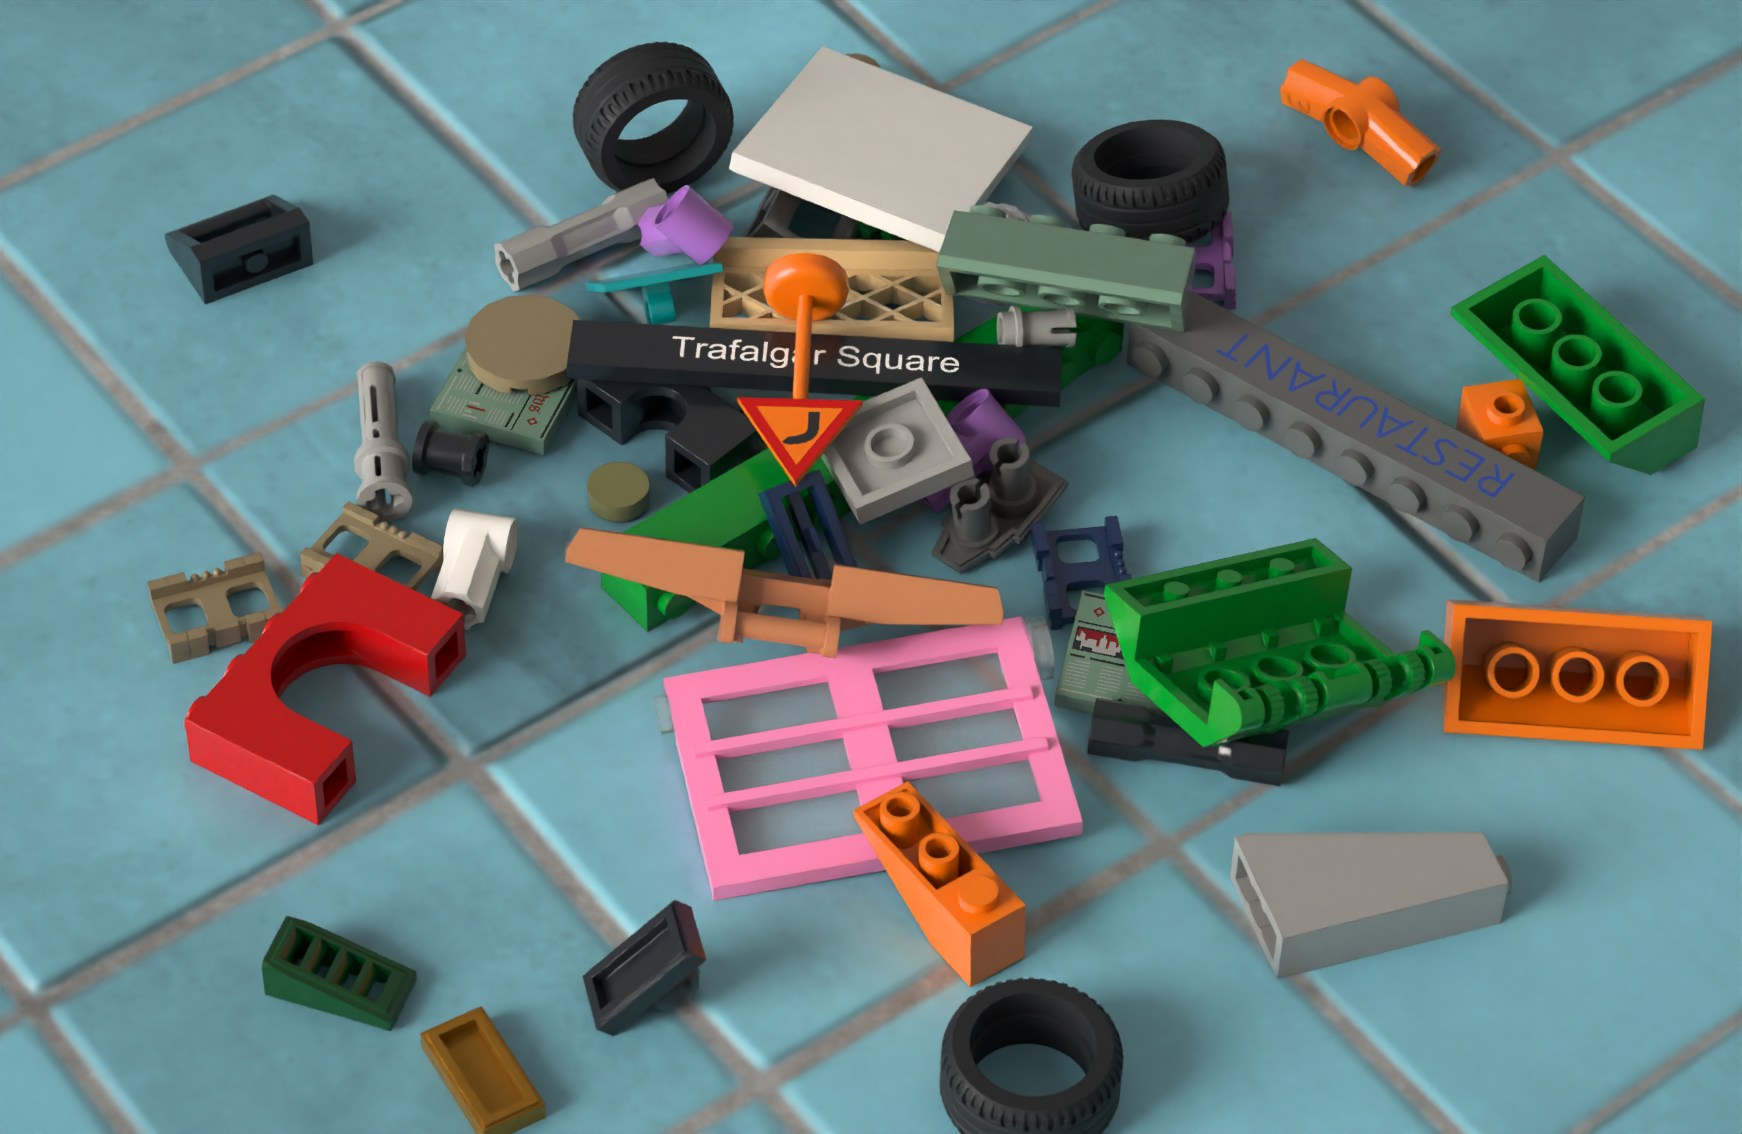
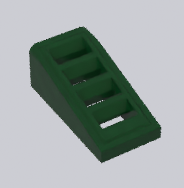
M291 916L285 917L262 962L265 995L389 1031L392 1030L417 980L415 970L315 924ZM301 959L300 966H296L298 960ZM321 966L330 968L325 978L317 975ZM349 974L358 976L351 990L343 987ZM375 981L385 984L377 1002L367 998Z

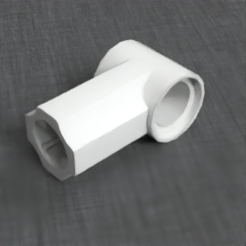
M454 508L449 516L444 537V562L431 598L463 613L464 630H469L476 623H484L500 573L508 574L512 568L518 543L519 525L516 518Z

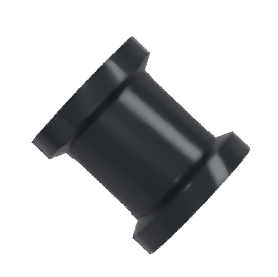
M425 420L415 440L412 470L415 474L427 475L429 471L459 477L462 478L464 485L474 487L476 484H479L486 467L489 437L486 433L476 432L472 436L442 430L438 422Z

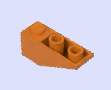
M909 781L854 809L855 820L928 941L969 987L978 984L1025 957L1026 905Z

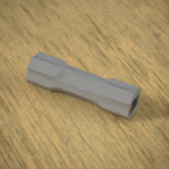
M654 178L648 179L608 196L599 206L552 226H537L494 244L496 253L495 263L502 279L511 287L512 291H517L561 272L565 265L613 244L630 243L642 238L641 229L638 225L639 220L649 207L665 204L668 201V196Z

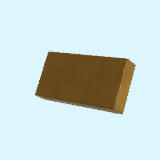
M482 1006L420 1033L421 1048L476 1134H511L546 1118L544 1101Z

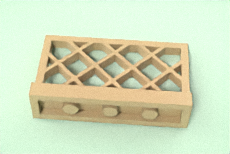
M728 237L722 247L713 255L714 263H722L723 272L713 274L710 328L796 333L797 320H790L779 315L773 308L763 304L767 302L763 291L764 277L767 268L779 258L789 254L813 253L824 255L837 261L846 270L849 279V293L845 305L835 315L821 321H812L811 334L954 342L953 296L945 294L937 269L939 252L912 241ZM898 304L901 307L892 310L884 305ZM741 313L749 317V318H732V317H734V316H736V315H738V314H741ZM860 316H864V317H866V318H868V319H870V320H854V319H856V318H858V317H860ZM921 317H924V318H926V319H928V320H930V321H932V322L914 321V320H917V319H919V318H921Z

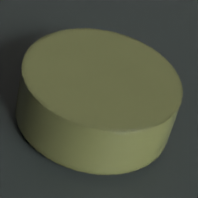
M627 462L607 463L595 469L588 479L589 507L595 515L611 522L630 521L639 517L648 508L650 502L649 479L646 473L634 464Z

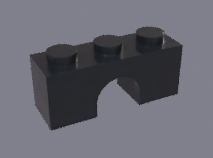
M577 379L578 415L621 446L643 431L652 429L669 431L665 434L666 477L688 493L695 491L761 452V436L744 411L735 409L712 393L709 387Z

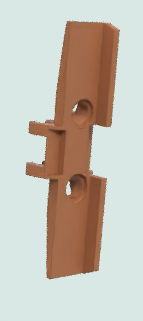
M580 527L572 541L566 543L565 562L678 595L688 596L720 614L717 640L724 643H743V638L803 646L806 652L817 653L822 657L836 658L840 631L869 624L1002 625L1004 611L997 587L841 564H834L832 580L750 570L743 567L744 550ZM762 604L799 609V620L758 614V611Z

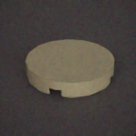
M537 295L508 296L490 303L472 317L465 332L467 365L478 381L498 392L512 394V388L519 390L528 389V395H536L562 387L571 380L567 379L570 338L573 320L580 319L571 308L559 301Z

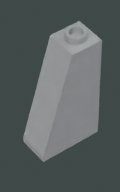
M1483 832L1246 833L1237 835L1234 839L1230 879L1277 979L1500 924L1506 895L1512 891V878L1508 864L1501 855H1494Z

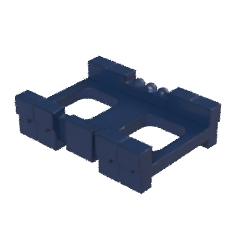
M1117 516L1105 517L1104 526L1055 531H1045L1043 522L1031 523L1032 547L1038 572L1042 571L1044 602L1050 630H1060L1061 624L1074 623L1077 610L1071 608L1067 596L1069 589L1100 586L1105 589L1106 584L1132 579L1131 574H1127L1125 561L1123 560L1124 542ZM1090 540L1095 543L1099 558L1090 562L1064 563L1059 558L1056 545L1060 542Z

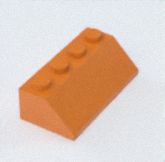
M1447 599L1444 643L1451 649L1454 655L1456 672L1450 681L1443 684V731L1447 733L1703 750L1713 621L1702 616Z

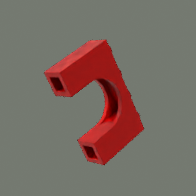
M336 553L319 572H313L308 576L298 596L282 613H276L269 619L262 635L246 653L237 655L230 662L224 677L206 696H201L193 702L184 719L190 761L319 826L356 783L352 740L288 708L280 700L283 692L298 677L311 670L328 665L353 664L371 668L431 697L466 656L463 613Z

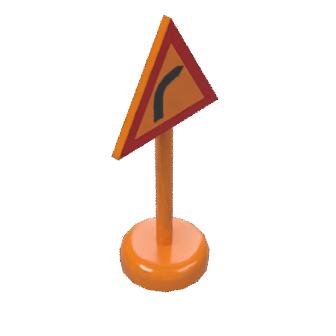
M813 253L789 254L775 260L767 268L763 283V291L767 303L779 315L790 320H797L793 398L737 397L738 404L795 487L862 407V400L808 399L812 321H821L835 315L845 305L849 293V279L846 270L837 261L824 255Z

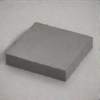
M922 377L862 402V407L821 456L860 525L975 476L971 458Z

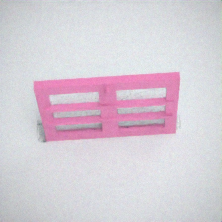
M1022 616L1003 619L1002 625H968L837 648L836 658L822 657L817 653H806L663 678L664 695L653 697L657 726L660 735L674 732L713 901L886 870L855 820L854 809L907 781L977 854L1082 835V817L1041 681L1053 679L1055 675L1053 647L1044 617L1022 619Z

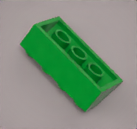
M1545 254L1451 307L1450 315L1610 463L1652 475L1697 448L1705 398Z

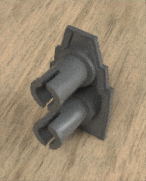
M1006 437L993 443L989 450L992 471H983L976 478H969L953 485L950 490L952 508L941 521V526L944 527V530L932 550V556L960 574L989 556L996 559L1014 542L1020 545L1031 533V523L1041 522L1069 486L1068 481L1030 459L1027 444L1023 442L1019 447L1018 438Z

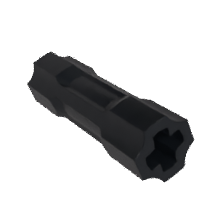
M1097 697L1091 720L1087 754L1133 762L1153 759L1217 770L1233 779L1281 786L1290 730L1281 729L1274 733H1261L1229 741L1221 746L1203 748L1167 714L1157 713L1145 705Z

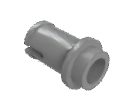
M1018 305L1010 306L1008 312H999L997 316L998 344L1016 345V347H1074L1076 333L1070 332L1068 328H1064L1076 327L1074 310L1072 308H1065L1064 310L1021 311Z

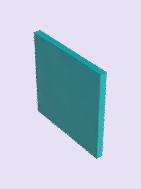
M705 262L701 265L692 263L586 282V288L590 292L608 293L642 287L647 324L658 325L676 321L669 281L723 272L722 263Z

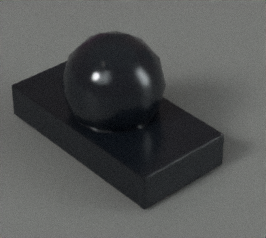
M673 900L582 976L596 1030L614 1036L649 1007L655 1010L674 1011L689 1004L699 989V966L706 961L691 906Z

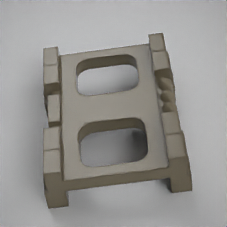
M350 501L343 506V513L311 548L305 547L300 553V573L302 577L308 578L313 572H319L334 556L325 551L326 547L338 534L349 531L369 541L367 546L352 561L377 573L395 556H402L419 564L421 568L405 584V586L415 591L433 571L440 573L444 562V546L428 540L415 532H412L408 537V533L405 530L399 532L398 527H389V523L386 521L380 524L379 515L363 509Z
M261 552L224 561L225 571L222 572L220 568H215L212 572L213 574L209 571H204L201 575L202 577L198 574H193L188 581L184 572L147 581L150 604L156 614L173 664L209 655V646L216 645V648L241 642L243 637H248L249 642L254 643L262 635L269 619L274 614L284 611L283 607L278 604L266 574ZM252 588H259L264 592L269 605L267 610L245 615V617H238L233 614L227 599L229 595ZM191 604H197L202 607L208 622L206 626L180 633H175L171 630L166 617L168 611Z

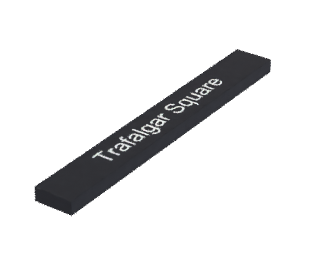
M573 320L567 359V379L793 392L796 333ZM811 334L808 393L878 396L922 377L935 400L962 401L975 391L987 389L999 404L1060 407L1063 348L1016 347V345Z

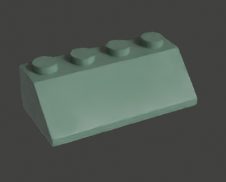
M982 205L971 206L970 212L954 210L937 261V269L946 295L1040 310L1072 308L1077 316L1184 332L1196 268L1195 248L1185 247L1186 241L1184 239L1167 234H1151L1149 241L1125 237L1126 232L1123 229L1103 224L1090 225L1089 231L1065 228V221L1047 215H1032L1029 222L1007 219L1006 212L1003 210Z

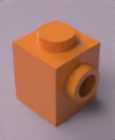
M1520 379L1463 387L1456 430L1536 471L1544 431L1524 383Z

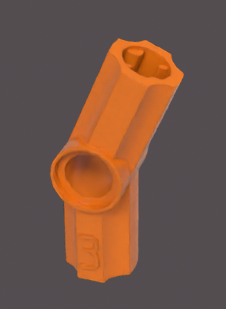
M1303 59L1288 68L1287 77L1280 87L1282 104L1324 123L1329 136L1342 148L1354 150L1361 147L1404 186L1409 185L1411 188L1424 179L1429 170L1438 162L1442 149L1399 112L1400 107L1394 92L1379 78L1366 77L1356 84Z

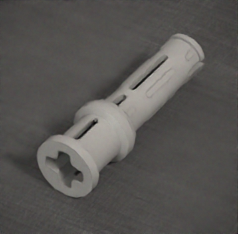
M376 361L364 364L356 373L362 445L354 456L355 472L362 480V485L359 487L356 496L358 506L379 515L380 522H390L402 518L410 511L413 504L412 489L405 482L410 462L408 451L398 439L394 370L387 363ZM385 489L391 495L390 504H386Z

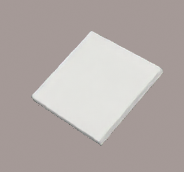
M822 46L732 152L729 169L745 177L940 252L954 210L970 212L971 206H983L1029 144L1033 127Z

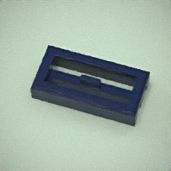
M820 469L807 473L796 487L789 480L757 493L789 575L812 578L781 500L782 497H785L816 579L832 580V574L822 551L821 542L799 492L807 488L835 563L857 567Z

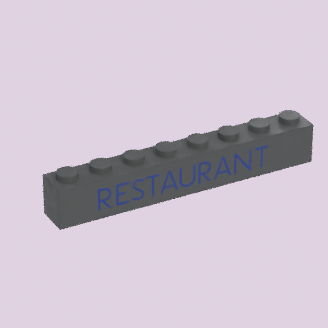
M1192 291L1184 332L1130 324L1127 353L1128 365L1138 369L1144 375L1153 377L1187 395L1193 401L1204 404L1236 421L1244 428L1283 446L1296 456L1305 458L1341 477L1347 483L1358 486L1390 503L1401 512L1420 519L1446 533L1452 539L1467 544L1497 560L1503 566L1515 570L1538 583L1578 537L1585 496Z

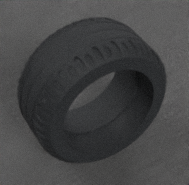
M653 42L636 45L612 56L588 77V80L585 81L579 91V95L576 97V104L573 108L574 133L580 147L597 177L616 192L652 178L665 190L666 194L675 192L685 185L692 184L705 175L721 158L727 148V144L731 140L730 136L733 133L732 128L734 127L731 101L711 65L698 52L673 42ZM669 100H688L681 114L661 131L640 139H618L625 126L646 108Z
M1156 119L1135 121L1115 126L1089 140L1078 151L1072 165L1076 216L1084 231H1089L1090 225L1103 224L1123 229L1126 232L1125 237L1149 241L1151 234H1167L1182 238L1186 241V244H1189L1212 231L1224 219L1228 210L1230 198L1226 156L1223 147L1213 135L1190 123Z
M1029 977V979H1008L1004 983L1001 981L995 983V986L989 985L984 990L977 991L975 996H970L966 1002L960 1005L948 1023L943 1036L940 1064V1094L947 1115L961 1134H1102L1111 1122L1119 1103L1124 1059L1121 1039L1114 1022L1111 1021V1017L1104 1011V1008L1101 1005H1097L1096 1000L1089 998L1088 994L1079 992L1075 987L1070 988L1068 984H1060L1055 980L1048 981L1045 978L1034 979V977ZM1016 1044H1038L1056 1049L1069 1056L1081 1067L1085 1076L1077 1084L1062 1092L1046 1096H1026L998 1087L980 1072L977 1065L987 1055L1003 1047Z

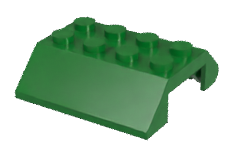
M1316 538L1105 585V601L1131 683L1203 748L1221 746L1229 741L1261 733H1274L1282 728L1314 720H1327L1335 715L1367 707H1380L1388 702L1416 696L1450 681L1456 672V662L1451 649L1429 630L1421 631L1417 649L1395 654L1345 612L1352 567Z

